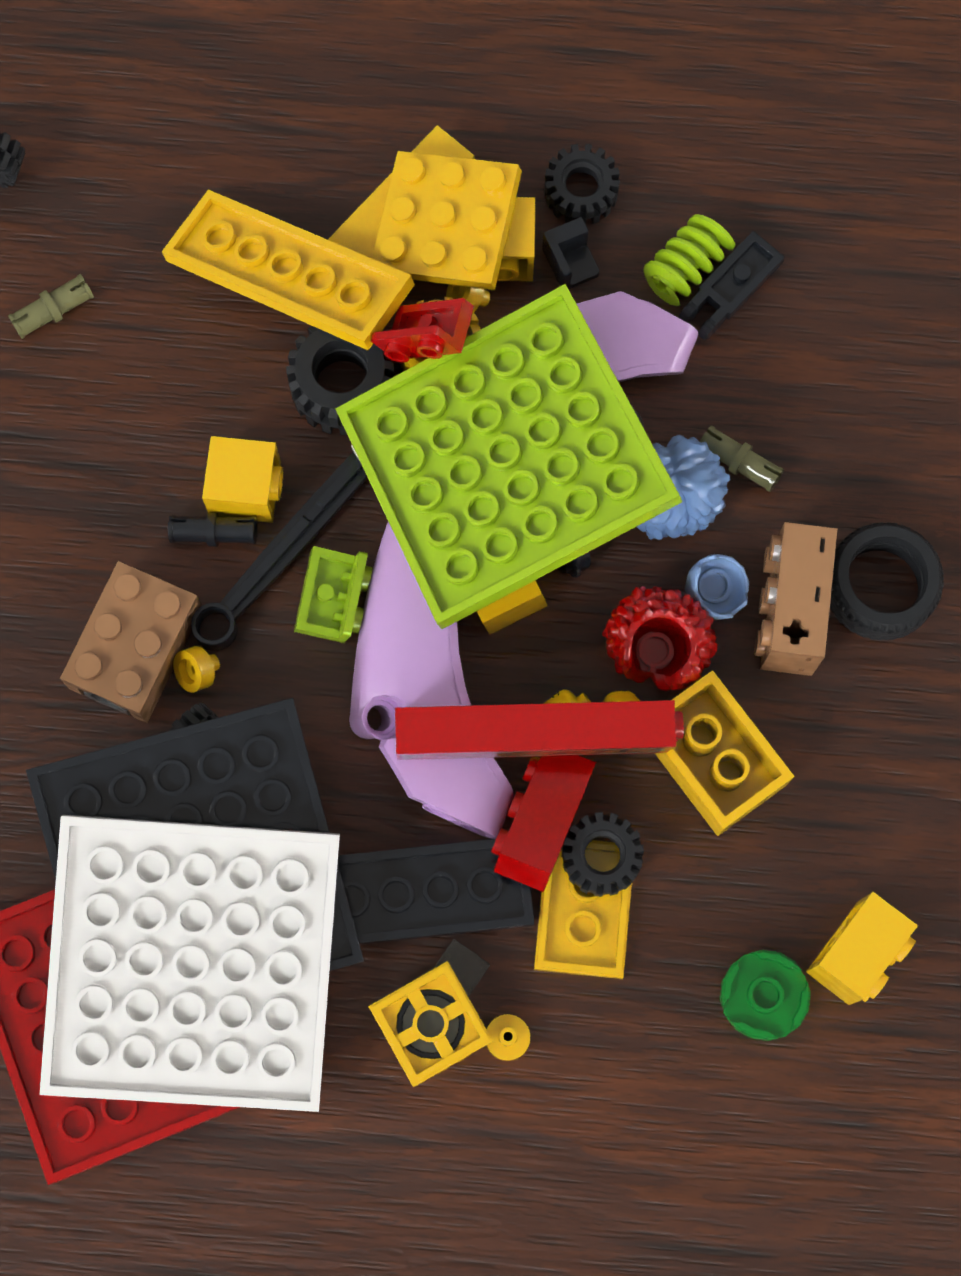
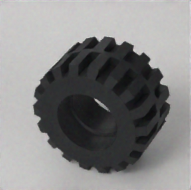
M310 326L308 328L309 336L306 338L300 334L295 340L297 350L290 349L288 355L290 366H286L292 400L295 402L301 416L305 414L307 423L314 428L319 423L322 426V431L332 434L333 428H339L340 435H347L335 408L395 376L393 361L384 355V351L375 344L368 351L314 326ZM339 361H349L362 367L367 374L363 382L355 389L345 393H334L322 388L317 383L320 373L328 365Z

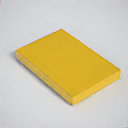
M593 840L585 849V858L593 869L605 872L617 866L620 860V852L617 845L613 842ZM561 849L545 891H541L534 970L623 979L632 883L625 890L623 889L618 894L612 896L607 894L597 897L590 892L586 894L580 891L581 888L579 886L573 885L570 882L569 876L563 868Z

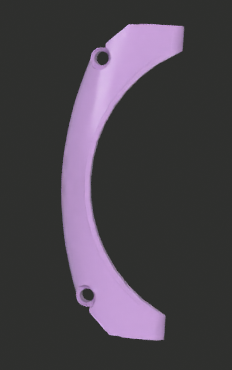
M622 291L577 303L618 382L633 378L675 375L684 372L699 335L692 325L650 302L638 299ZM387 522L372 570L364 604L363 619L358 635L349 717L350 727L360 738H375L381 741L379 748L400 781L408 798L422 803L423 809L478 835L496 839L513 801L514 791L494 757L397 760L395 708L471 706L465 687L459 655L457 622L444 629L437 625L389 522ZM372 707L377 709L381 715V725L377 730L372 729L367 721L368 712Z

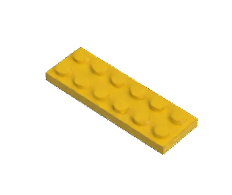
M209 189L162 250L166 261L368 351L373 345L371 342L373 332L383 331L415 285L412 276L408 273Z

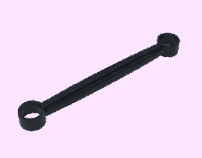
M354 451L270 542L220 603L204 604L196 610L191 620V628L195 638L202 647L211 651H220L228 648L234 642L238 632L236 620L282 575L368 479ZM211 614L225 615L230 622L227 634L218 640H208L200 634L201 622Z

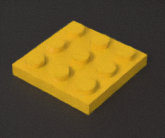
M398 151L372 259L410 274L413 280L495 290L522 174L519 164Z

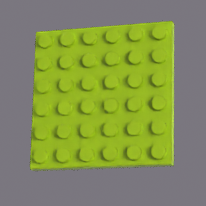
M566 284L466 337L462 353L442 355L440 359L428 358L335 408L431 613L441 629L454 624L683 502Z

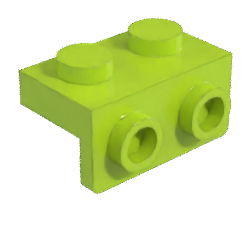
M317 546L312 547L294 632L345 643L351 637L352 632H359L364 608L357 607L360 591H367L372 574V567L366 566L368 553L359 551L354 556Z

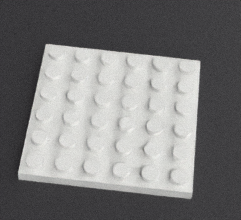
M62 815L60 820L40 1095L319 1112L340 834Z

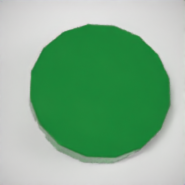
M759 950L745 954L729 967L721 981L720 1002L724 1016L735 1030L750 1039L770 1041L785 1037L801 1025L809 1011L811 991L808 981H806L805 975L798 964L780 952Z

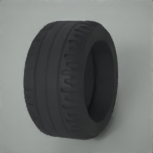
M879 522L858 528L850 533L835 551L830 600L831 611L834 612L839 622L844 624V627L864 638L882 641L894 640L909 635L928 619L936 609L942 596L944 573L936 550L934 551L932 544L927 539L925 540L923 535L902 524ZM869 551H885L903 559L910 566L917 580L918 594L915 603L909 609L898 613L878 612L863 604L852 590L849 580V567L855 557Z

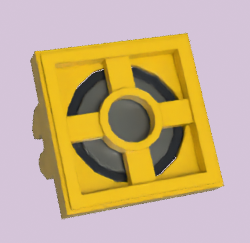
M448 961L368 1006L413 1088L493 1042Z

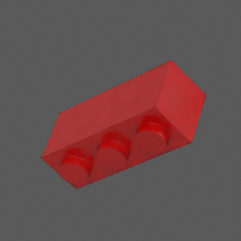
M579 755L531 757L523 776V780L530 783L525 794L516 792L507 816L514 818L509 831L503 828L500 829L491 853L498 855L494 869L495 873L539 891H545L596 762Z

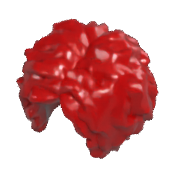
M644 586L636 587L629 596L619 601L620 604L612 610V618L608 619L606 628L602 631V636L607 639V655L614 659L616 673L624 674L627 679L637 683H643L651 677L658 689L663 691L685 689L691 683L701 679L702 671L711 665L710 659L716 654L718 645L716 643L715 631L710 629L714 618L708 615L709 612L701 608L699 601H694L690 594L682 596L678 589L666 591L658 586L647 589Z

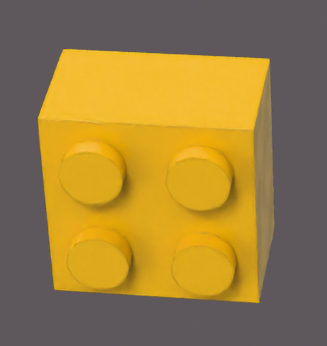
M871 892L855 904L807 969L806 973L848 1005L861 1000L866 1002L870 997L874 999L889 980V976L884 973L889 965L892 966L896 961L900 963L914 946L916 940L910 936L918 925L876 893Z

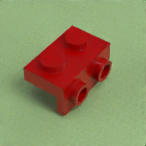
M464 298L400 306L397 309L392 330L373 332L371 342L382 349L387 358L396 362H408L409 359L422 357L440 359L442 355L460 354L463 350L474 306Z

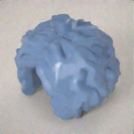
M682 435L673 436L667 447L659 443L652 444L683 502L638 525L637 528L642 532H646L650 540L654 538L660 540L668 536L678 538L688 534L693 536L697 530L702 531L709 526V523H714L716 515L723 512L722 509L726 507V504L722 499L728 492L727 482L730 481V475L725 473L724 466H720V457L709 450L706 442L701 443L695 437L687 439Z

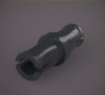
M209 512L207 517L169 516L168 538L170 543L207 542L209 547H218L219 543L256 544L258 522L256 516L219 517L217 512Z

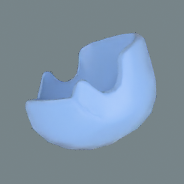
M711 554L700 559L689 570L685 592L690 594L694 601H699L701 608L709 612L708 615L712 616L714 620L733 618L748 603L749 580L745 568L732 556Z

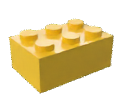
M713 670L672 699L675 700V711H682L683 739H678L676 747L669 752L655 753V755L717 836L786 787L795 777Z

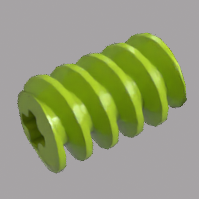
M695 214L689 218L687 226H683L677 231L676 237L667 241L665 249H661L655 254V261L651 260L644 265L645 279L654 293L662 300L671 305L679 306V299L675 293L677 292L684 297H688L691 294V289L686 281L688 280L694 285H700L702 277L698 269L706 274L711 273L714 267L708 258L716 262H722L725 255L720 246L723 249L732 251L736 244L728 231L719 223L707 216Z

